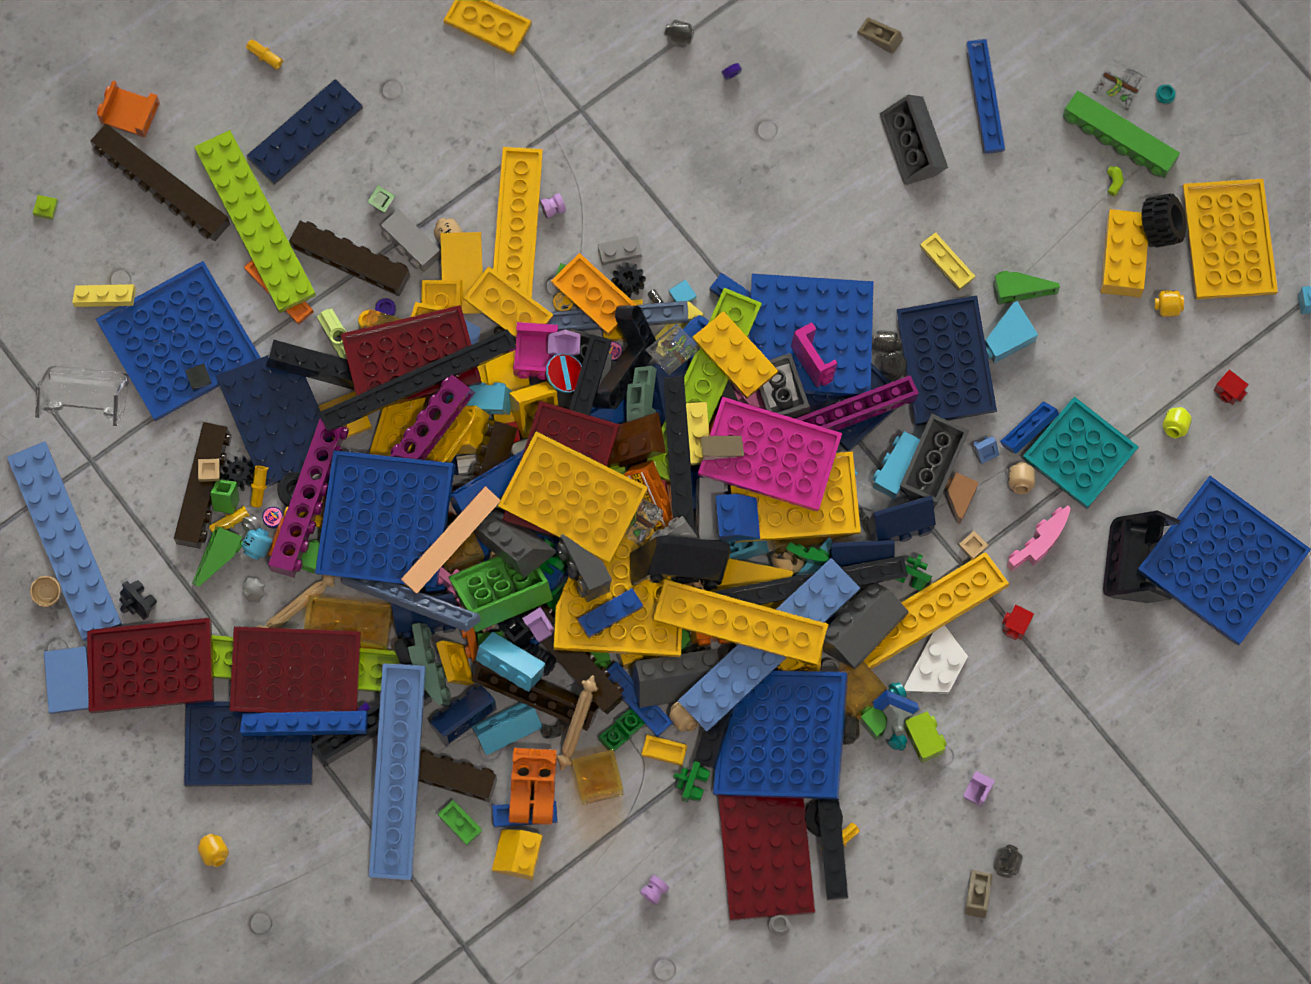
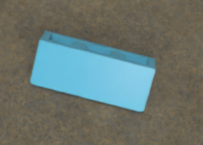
M521 702L472 726L486 755L542 728L535 708Z

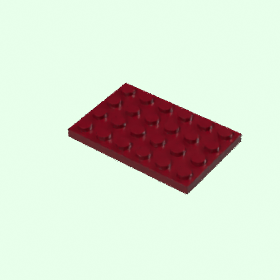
M461 305L341 334L356 396L472 345ZM478 367L455 376L468 387L481 384L482 382ZM442 383L392 405L433 396L440 391Z
M539 401L523 456L535 432H538L596 462L608 466L620 425ZM505 510L503 521L557 537Z
M211 618L87 631L88 702L90 713L214 701Z
M234 626L230 711L265 713L357 711L361 631Z
M718 795L730 921L770 918L778 915L815 914L804 798Z

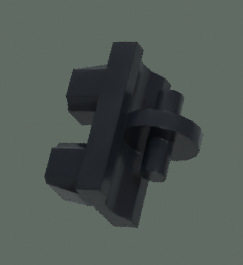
M139 580L131 584L126 581L122 584L123 589L120 592L122 597L119 601L123 604L120 607V611L122 613L129 611L132 615L137 613L143 620L147 619L150 611L156 606L157 600L152 595H148L144 599L140 596L145 588Z

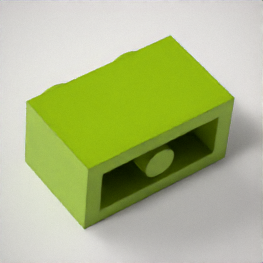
M928 711L904 722L903 726L921 763L944 754L947 743L942 734L939 735L936 729L938 724L933 715L930 716Z

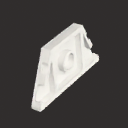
M945 625L932 633L904 686L906 693L922 692L930 694L934 692L949 694L968 655Z

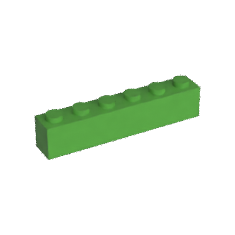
M1078 90L1064 110L1063 117L1067 122L1073 125L1076 124L1086 134L1099 138L1101 143L1112 146L1119 154L1127 155L1137 165L1145 166L1155 176H1161L1165 179L1178 160L1180 152Z

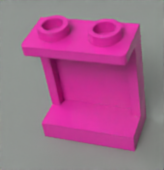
M517 322L516 350L513 366L514 375L522 379H528L531 376L538 377L541 380H548L546 366L553 357V355L548 354V334L558 332V325Z
M810 323L794 332L791 349L815 386H825L833 381L838 363L836 360H833L828 364H824L812 345L816 328L813 323Z

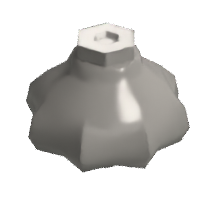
M249 577L242 585V595L247 598L248 602H259L265 596V585L261 583L259 578L253 579Z

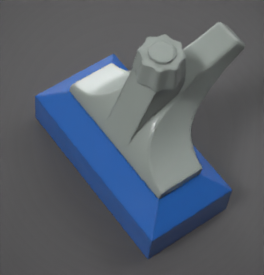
M888 690L873 701L874 708L882 711L887 716V725L882 737L888 740L893 733L896 736L903 735V723L919 710L918 703Z

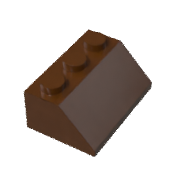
M656 412L620 424L607 467L620 466L621 468L666 453L659 413Z

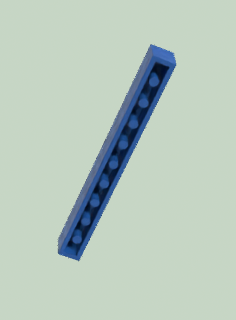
M625 397L616 409H597L593 407L590 416L619 425L626 423L627 399ZM524 449L453 491L450 502L457 516L485 486L495 496L502 498L521 462Z

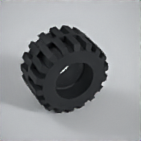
M1169 193L1147 198L1144 201L1142 224L1151 245L1158 248L1183 242L1186 235V217L1178 197L1175 194Z

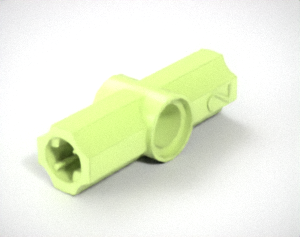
M326 309L317 316V319L339 357L347 359L342 341L337 342L334 340L337 336H341L342 333L347 331L341 325L333 309Z

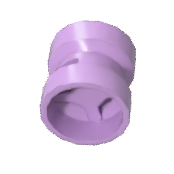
M559 193L553 195L550 199L540 200L547 219L553 217L556 213L566 212L565 204Z
M652 875L648 886L643 887L640 893L648 901L657 905L660 901V896L668 891L669 886L657 876Z

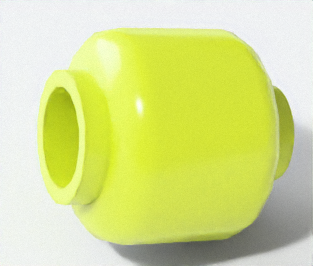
M1182 407L1171 408L1165 415L1162 427L1171 438L1183 437L1188 433L1192 417Z

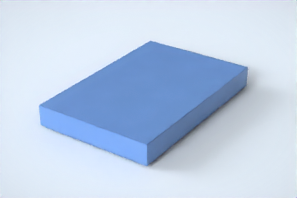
M86 646L44 652L49 713L56 714L89 709Z

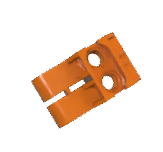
M514 748L509 823L529 824L530 807H533V824L552 825L557 769L556 750ZM527 768L529 770L528 775L520 776L518 774L519 769ZM547 769L551 773L548 777H541L539 772ZM532 790L535 791V792H534V800H531V792H532Z

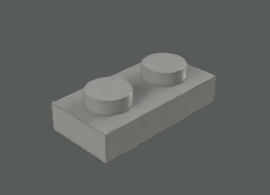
M638 236L598 244L602 265L642 257Z

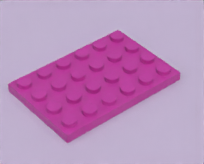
M722 397L710 436H742L744 457L703 460L698 475L818 512L842 433Z

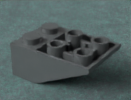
M564 534L560 535L557 553L561 561H565L569 567L567 568L568 575L571 580L575 579L578 585L576 589L581 598L584 597L586 602H590L609 593L612 578L603 561Z

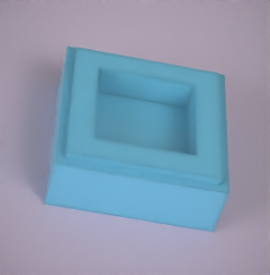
M686 280L669 290V294L675 302H691L697 298V295Z

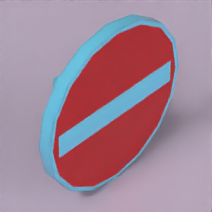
M557 354L548 361L546 366L547 379L554 389L562 393L574 392L582 365L570 354Z

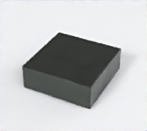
M204 363L185 370L193 391L212 384Z

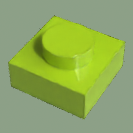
M37 195L32 212L33 215L53 220L58 199Z

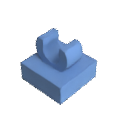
M985 436L983 437L984 441L979 443L977 441L974 442L977 459L981 464L999 456L997 442L993 436L990 438Z

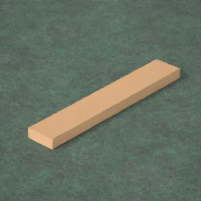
M485 486L400 580L417 594L501 500Z

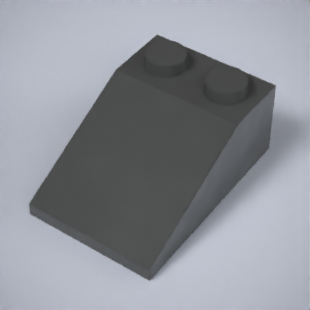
M791 353L770 359L769 361L778 370V374L759 389L765 410L794 419L811 413Z

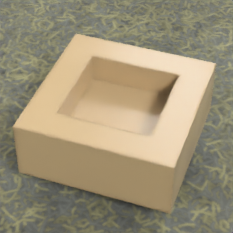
M198 459L199 482L220 481L219 459Z
M973 531L959 544V547L973 560L988 548V544Z

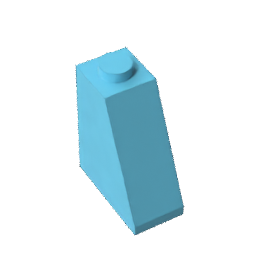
M1018 301L1012 304L985 340L988 359L991 358L993 363L1034 343L1037 339L1038 333Z

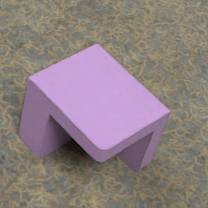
M568 330L548 334V354L553 356L561 353L572 356L578 355L580 353V334Z
M541 607L522 618L538 642L554 634L555 628Z
M976 771L963 797L982 807L995 780Z

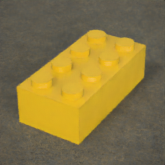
M1109 210L1106 222L1100 293L1141 298L1145 284L1148 239L1144 232L1141 212Z

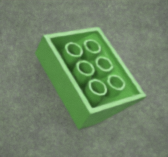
M498 556L448 577L462 608L480 615L481 621L473 626L475 632L553 600L549 583L539 567L523 578Z

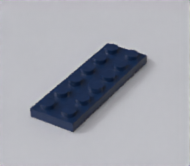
M334 79L247 154V159L275 185L362 110L363 106L341 83Z

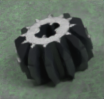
M627 262L625 268L619 265V271H613L614 278L611 279V282L624 294L628 293L629 298L632 296V292L638 295L639 289H644L645 285L643 283L646 281V277L643 276V269L637 270L636 264L630 267V264Z
M235 456V462L232 463V461L227 460L228 466L222 468L223 472H225L222 478L223 480L237 482V486L242 491H245V485L251 487L255 467H253L252 460L247 462L246 457L243 456L239 461L238 457ZM242 471V476H237V472Z
M529 644L524 648V651L546 663L542 676H547L553 671L557 660L552 654L534 644Z

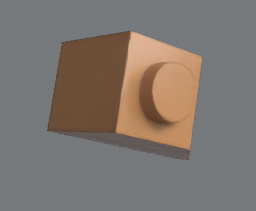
M956 472L954 478L949 477L945 488L948 489L946 497L955 520L961 524L979 482Z

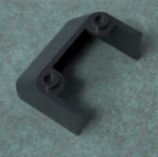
M1158 510L1115 518L1110 525L1103 583L1104 594L1114 599L1142 603L1171 600V595L1157 590L1153 583L1145 582L1146 577L1137 572V570L1149 554V545L1157 543L1162 538L1164 526L1179 524L1180 520Z
M671 535L657 536L630 553L631 583L634 586L644 580H650L651 583H660L663 579L670 576L701 580V585L706 591L716 589L723 581L731 554L730 543Z

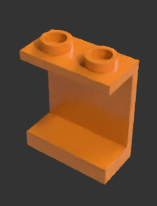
M112 81L111 85L105 90L103 104H100L97 109L100 123L108 124L111 127L145 138L160 104L158 96L149 93L147 98L120 89L117 82Z

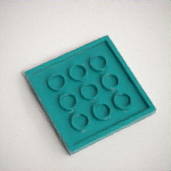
M1074 396L1025 453L1023 459L1088 509L1134 455L1139 446Z

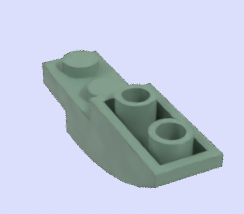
M653 366L635 368L633 384H628L627 422L656 413V410L652 408L657 369Z
M413 624L415 646L408 647L412 665L426 666L425 690L438 705H450L449 699L451 694L446 686V674L442 663H434L435 652L430 643L432 637L431 630L427 627V624Z

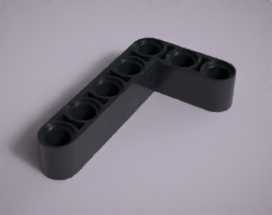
M621 305L615 310V319L628 346L598 387L593 404L597 409H616L627 395L628 384H633L635 368L646 367L657 352V341L641 308L637 305Z

